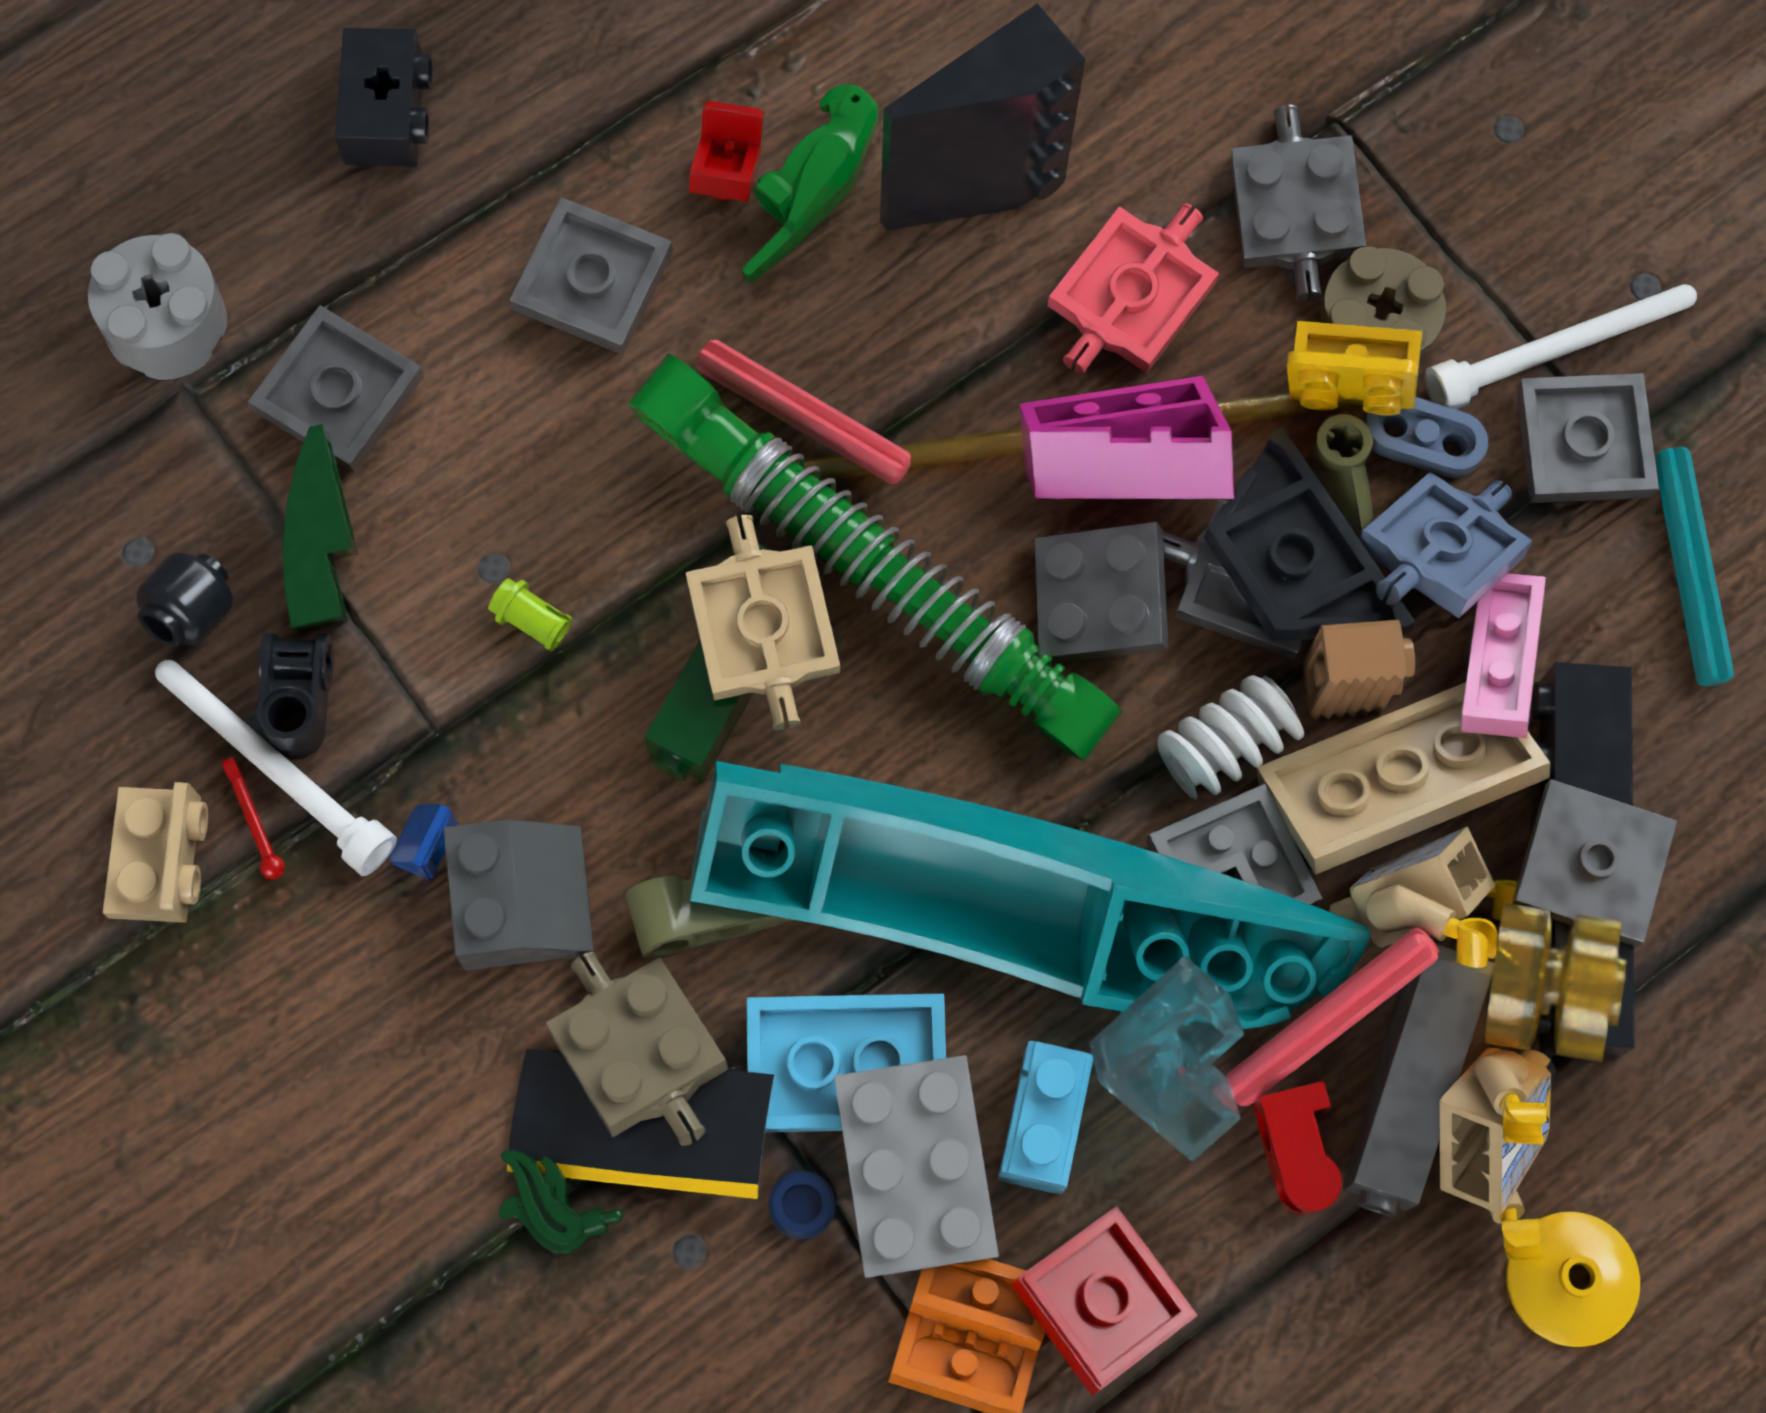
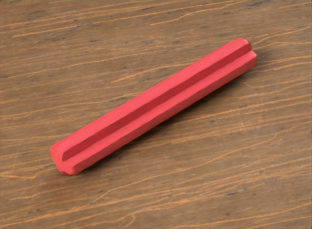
M719 340L708 341L700 351L696 361L701 373L889 484H898L907 473L911 465V455L905 449Z
M1421 928L1410 930L1229 1071L1223 1084L1227 1093L1240 1106L1251 1105L1257 1098L1268 1092L1437 961L1439 952L1436 943Z

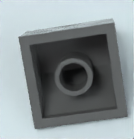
M506 819L444 827L455 955L465 971L584 956L583 954L588 952H594L582 829L580 826Z

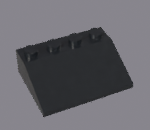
M1038 3L884 108L880 223L886 230L1018 209L1034 197L1038 200L1049 197L1064 183L1086 59Z

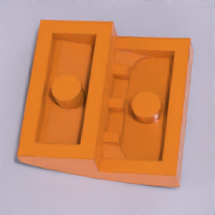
M991 1259L922 1269L888 1382L985 1413H1022L1037 1354L1045 1333L1011 1286V1283L1024 1274L1026 1270Z

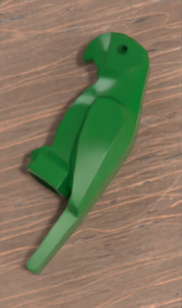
M845 84L838 85L829 90L822 97L819 106L821 112L829 113L830 122L802 139L787 157L781 171L772 170L758 179L757 185L753 188L756 199L760 206L783 227L742 268L744 280L748 283H753L793 250L853 189L877 129L879 119L878 104L861 87Z

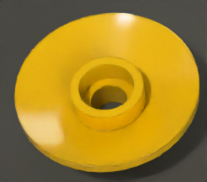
M1559 1212L1539 1219L1543 1258L1531 1260H1510L1508 1258L1507 1290L1516 1313L1534 1333L1558 1345L1586 1347L1610 1339L1628 1323L1636 1309L1640 1295V1273L1632 1249L1616 1229L1605 1221L1589 1214ZM1574 1264L1583 1266L1589 1273L1590 1281L1584 1290L1575 1288L1569 1280V1270Z

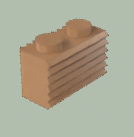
M1399 620L1321 626L1315 641H1313V645H1311L1307 656L1303 659V674L1310 717L1316 721L1320 715H1323L1329 720L1335 714L1341 719L1348 713L1354 718L1358 712L1366 717L1370 711L1379 716L1393 695H1401L1403 680L1405 677H1413L1415 673V651L1411 638L1402 637Z

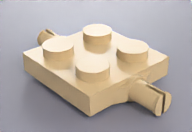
M741 515L745 540H743L736 516L726 522L734 556L729 557L717 566L686 572L687 584L713 699L719 700L746 693L766 694L773 721V729H785L781 704L785 708L788 726L792 728L800 724L792 688L806 680L840 673V662L813 548L810 545L782 552L759 550L753 517L751 515Z

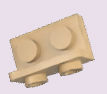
M175 782L173 790L118 787L103 914L109 919L187 922L188 905L197 903L201 887L200 868L198 865H193L196 840L203 841L205 839L208 827L206 802H201V796L189 783Z

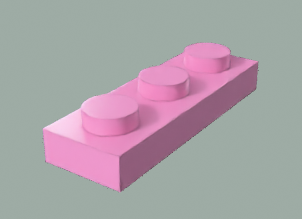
M1507 573L1478 600L1462 710L1461 732L1527 738L1546 577Z

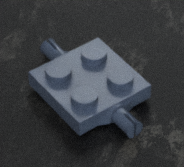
M1429 472L1364 528L1359 540L1373 560L1392 572L1376 585V593L1379 599L1383 601L1389 595L1386 604L1395 605L1412 588H1416L1435 603L1460 618L1525 557L1533 541L1506 523L1498 513L1504 505L1512 500V491L1506 484L1500 490L1503 482L1496 480L1491 482L1481 494L1473 496L1472 494L1455 489Z

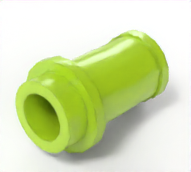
M507 578L494 593L488 610L496 614L495 621L500 625L509 622L552 652L568 633L573 617L568 614L565 615L529 592V584L524 580L516 583Z

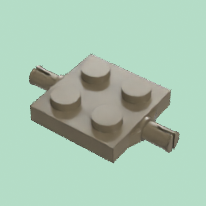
M594 952L583 954L593 976H591L581 958H576L571 964V969L576 973L588 995L579 1004L547 1021L546 1026L612 1137L642 1120L658 1118L664 1115L679 1139L680 1145L687 1146L692 1144L690 1133L682 1120L688 1126L695 1140L700 1139L706 1129L700 1124L687 1101L701 1085L727 1071L728 1066L725 1057L661 957L624 978L612 981Z

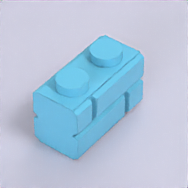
M1028 1041L1024 1051L1005 1141L1006 1146L1003 1151L997 1180L1054 1194H1063L1068 1185L1094 1055L1037 1041Z

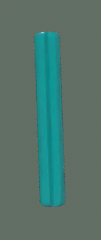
M1686 447L1667 448L1659 451V454L1655 457V463L1696 681L1701 686H1718L1729 682L1733 678L1734 669L1691 452Z

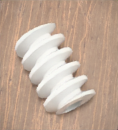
M1254 675L1246 677L1241 682L1240 692L1230 689L1221 694L1219 699L1220 706L1214 703L1202 706L1199 711V720L1191 716L1182 719L1178 726L1179 734L1168 730L1159 735L1157 740L1158 750L1164 764L1181 789L1191 799H1197L1195 787L1199 784L1213 795L1219 794L1221 786L1216 773L1220 770L1233 781L1240 780L1242 773L1237 759L1241 756L1252 766L1257 768L1261 766L1263 759L1258 748L1259 744L1264 743L1276 754L1282 752L1284 746L1279 735L1280 730L1284 729L1295 740H1300L1304 737V730L1293 704L1284 691L1269 677L1263 676L1262 679Z

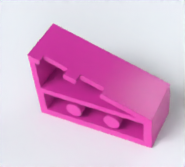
M1203 376L1019 404L1025 471L1035 498L1234 499L1232 431Z

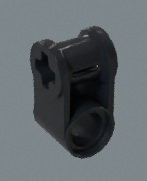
M264 633L262 636L259 651L260 688L257 709L258 723L272 746L286 758H306L315 753L323 744L326 734L328 693L332 684L334 668L333 642L330 634L319 633L316 640L279 639L276 633ZM295 712L306 714L304 723L298 729L291 732L277 730L280 721L288 714Z

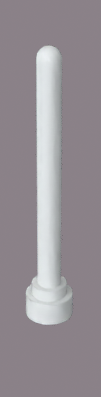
M1687 284L1679 285L1471 365L1466 361L1457 363L1455 360L1450 359L1431 366L1425 371V385L1428 395L1433 403L1455 410L1469 405L1471 397L1478 394L1480 387L1690 308L1697 300L1696 290Z
M164 660L157 665L155 675L161 684L338 838L337 846L342 850L341 858L361 876H367L388 858L396 845L397 837L379 821H368L364 817L355 819L173 660Z

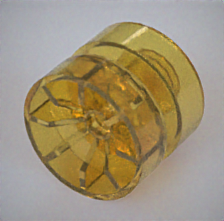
M1505 903L1495 957L1485 1043L1530 1050L1537 1036L1541 1015L1549 1014L1550 1003L1557 1004L1554 1021V1046L1556 1054L1602 1062L1608 1025L1618 1026L1627 959L1618 958L1622 921L1576 914L1570 925L1565 950L1551 948L1552 919L1549 910Z

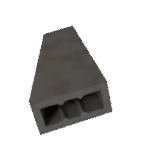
M1437 945L1439 949L1437 961L1398 991L1343 1188L1344 1191L1359 1195L1357 1204L1360 1207L1387 1216H1397L1398 1209L1407 1211L1420 1202L1440 1140L1439 1101L1460 1077L1495 967V963L1490 961L1483 968L1462 965L1456 960L1455 950Z

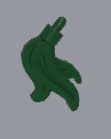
M515 1149L506 1150L501 1153V1159L511 1167L515 1175L520 1195L504 1200L499 1210L500 1218L502 1220L512 1216L518 1218L526 1226L533 1238L544 1248L554 1253H570L579 1248L588 1238L607 1233L608 1225L623 1219V1212L620 1209L604 1212L601 1207H597L580 1213L570 1208L567 1201L565 1176L551 1158L545 1156L541 1159L542 1165L546 1168V1174H544L538 1162L527 1153Z

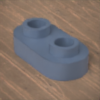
M1418 397L1415 398L1414 410L1401 409L1399 414L1392 416L1375 415L1367 412L1364 423L1369 427L1372 434V450L1382 457L1448 478H1460L1472 473L1479 466L1488 449L1487 432L1481 422L1474 416ZM1388 423L1398 425L1403 431V436L1392 437L1388 435L1383 425ZM1452 442L1457 444L1462 451V455L1451 456L1447 454L1443 449V443Z

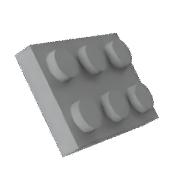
M963 1055L834 1075L864 1277H877L999 1257L967 1056Z

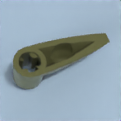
M1338 414L1329 417L1321 424L1307 456V463L1357 537L1360 538L1363 529L1374 521L1370 486L1365 466L1373 446L1372 434L1369 427L1360 418L1350 414ZM1330 445H1338L1341 452H1349L1350 456L1341 457L1338 451L1330 450L1329 447Z
M677 876L653 878L633 886L625 893L642 956L648 959L687 952L793 920L690 901L691 879L681 880Z

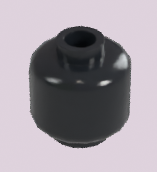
M176 552L165 557L137 590L136 602L139 607L137 617L140 624L153 638L167 646L176 647L179 644L194 646L200 644L224 619L232 607L233 596L230 587L226 583L229 578L227 571L217 560L206 554H199L196 557L188 553Z

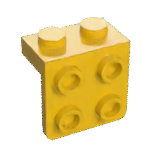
M1297 321L1294 351L1288 353L1287 359L1289 398L1300 400L1302 406L1314 410H1333L1338 407V403L1363 405L1365 412L1382 416L1397 415L1401 412V409L1414 410L1422 331Z

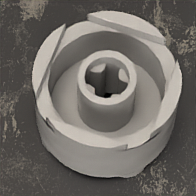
M174 233L141 236L125 241L111 251L104 252L95 258L91 266L92 276L88 287L89 308L110 351L118 362L125 367L129 366L132 369L144 372L146 377L167 380L189 375L209 361L213 356L211 351L217 345L221 335L223 338L226 331L227 311L206 260L195 248L187 243L186 239Z

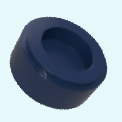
M810 1171L791 1172L782 1177L771 1191L769 1197L770 1216L776 1228L785 1236L795 1240L813 1239L827 1230L834 1218L835 1196L828 1182L816 1173Z

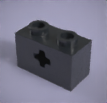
M343 28L335 139L345 165L417 167L418 144H428L429 114L427 107H421L422 90H431L433 65L431 53H422L416 29Z

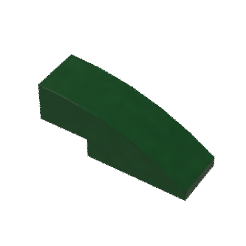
M322 424L310 426L296 461L286 503L283 535L284 589L291 628L299 633L349 621L334 560L359 554L330 434Z

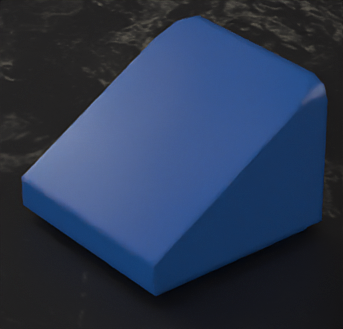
M420 804L416 806L390 855V862L427 880H430L431 877L434 878L446 854L444 827L458 825L451 809L442 804Z

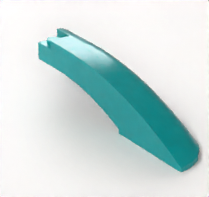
M716 761L706 809L702 812L690 885V901L810 922L879 937L948 955L1080 998L1082 1005L1220 1029H1248L1275 1024L1290 1019L1292 1010L1304 1005L1319 994L1326 997L1351 973L1362 956L1372 933L1368 926L1277 892L1172 857L1088 832L937 794L781 763L778 772Z

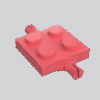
M1183 203L1166 228L1163 229L1159 226L1146 224L1120 206L1048 299L1047 306L1076 325L1082 334L1069 353L1063 357V362L1069 369H1072L1075 365L1074 372L1083 375L1101 349H1105L1106 351L1117 353L1146 374L1150 371L1217 283L1219 273L1194 257L1184 243L1203 220L1199 210L1195 208L1190 215L1192 205Z

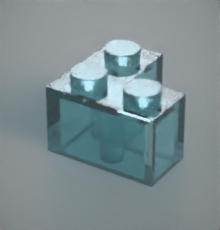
M1184 956L1089 1042L1099 1083L1192 1162L1241 1119L1228 1078L1215 1068L1212 1063L1244 1036L1242 1026L1231 995L1190 959Z

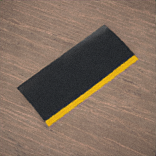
M526 1049L515 1101L509 1150L515 1149L529 1154L538 1162L544 1174H546V1168L542 1165L541 1159L546 1156L559 1166L565 1178L758 1199L763 1142L775 1075L727 1070L701 1085L687 1103L706 1130L704 1135L696 1141L688 1126L682 1120L692 1140V1144L682 1146L664 1115L658 1118L642 1120L612 1137L562 1053ZM507 1164V1171L513 1172L511 1167Z

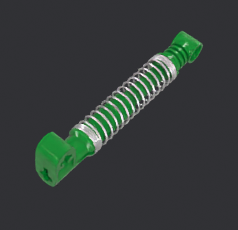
M667 353L628 402L631 410L640 421L721 481L725 495L731 499V502L736 503V506L741 507V510H745V513L752 512L755 508L763 514L760 519L761 525L773 521L779 526L776 531V537H782L788 533L795 538L792 543V549L800 548L802 545L804 547L812 545L815 560L818 557L826 563L824 574L831 573L834 569L842 575L839 582L840 586H845L848 582H851L858 588L855 594L856 598L863 597L870 587H873L880 594L871 606L872 611L878 610L886 599L890 600L896 607L887 618L888 623L894 622L901 612L904 611L912 617L903 631L904 635H909L918 623L929 631L919 643L920 648L925 647L934 635L945 644L936 654V660H941L951 647L961 655L953 665L952 673L957 672L964 662L968 660L971 664L964 675V682L969 681V686L974 685V690L978 689L983 695L996 694L1002 699L1009 694L1011 696L1008 702L1010 706L1016 708L1021 703L1024 706L1021 714L1026 718L1034 713L1037 717L1033 724L1074 758L1084 762L1122 714V709L1089 681L1076 673H1071L1065 678L1062 674L1066 668L1060 663L1052 668L1050 664L1053 658L1048 654H1045L1040 659L1037 656L1040 648L1034 644L1033 633L1025 628V625H1021L1020 621H1015V617H1011V614H1003L991 623L995 612L994 601H988L974 610L979 600V589H971L959 597L963 588V577L960 576L950 579L943 585L947 576L946 564H939L928 571L931 564V552H922L912 559L915 552V540H905L897 545L899 528L891 527L885 530L883 528L882 515H874L869 518L867 516L866 503L862 502L852 505L851 491L845 490L836 493L835 479L827 478L820 481L819 467L811 466L804 469V456L802 454L792 455V446L787 445V442H782V438H777L770 432L757 433L724 407L717 391L702 376L674 355ZM910 545L907 556H903L900 551ZM926 557L922 569L915 565L921 559ZM942 570L937 582L932 576ZM958 582L955 592L953 594L948 589L953 584ZM974 595L970 606L967 605L964 601ZM990 607L986 618L980 615L983 611Z

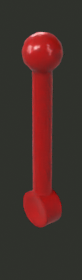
M232 756L223 760L222 765L232 784L262 858L259 866L260 873L266 879H278L284 873L285 863L281 857L273 853L244 782L242 771L236 758Z

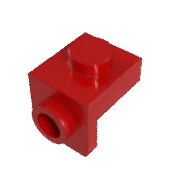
M716 101L705 102L702 111L701 138L690 170V193L708 195L720 200L733 199L749 202L761 160L764 123L763 110Z

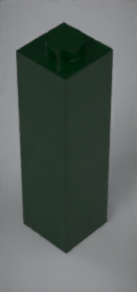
M758 544L759 550H762V549H764V550H770V549H768V548H766V547H764V546ZM700 639L644 737L648 754L654 757L651 763L663 773L680 781H685L687 776L690 775L705 782L754 694L746 693L719 700L713 699Z

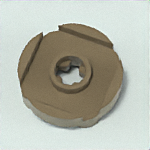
M1360 247L1352 253L1348 260L1340 264L1330 277L1321 301V318L1323 323L1422 331L1421 357L1433 346L1444 324L1446 315V301L1443 294L1444 281L1436 269L1426 266L1424 262L1411 254L1390 248ZM1380 297L1387 298L1398 308L1399 314L1390 313L1386 321L1379 320L1374 317L1376 308L1367 304V302L1371 299L1379 300Z

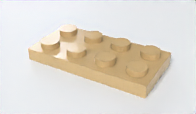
M1465 682L1261 765L1257 768L1259 785L1266 784L1293 840L1316 875L1549 779L1550 761L1529 732L1527 733V738L1461 732Z

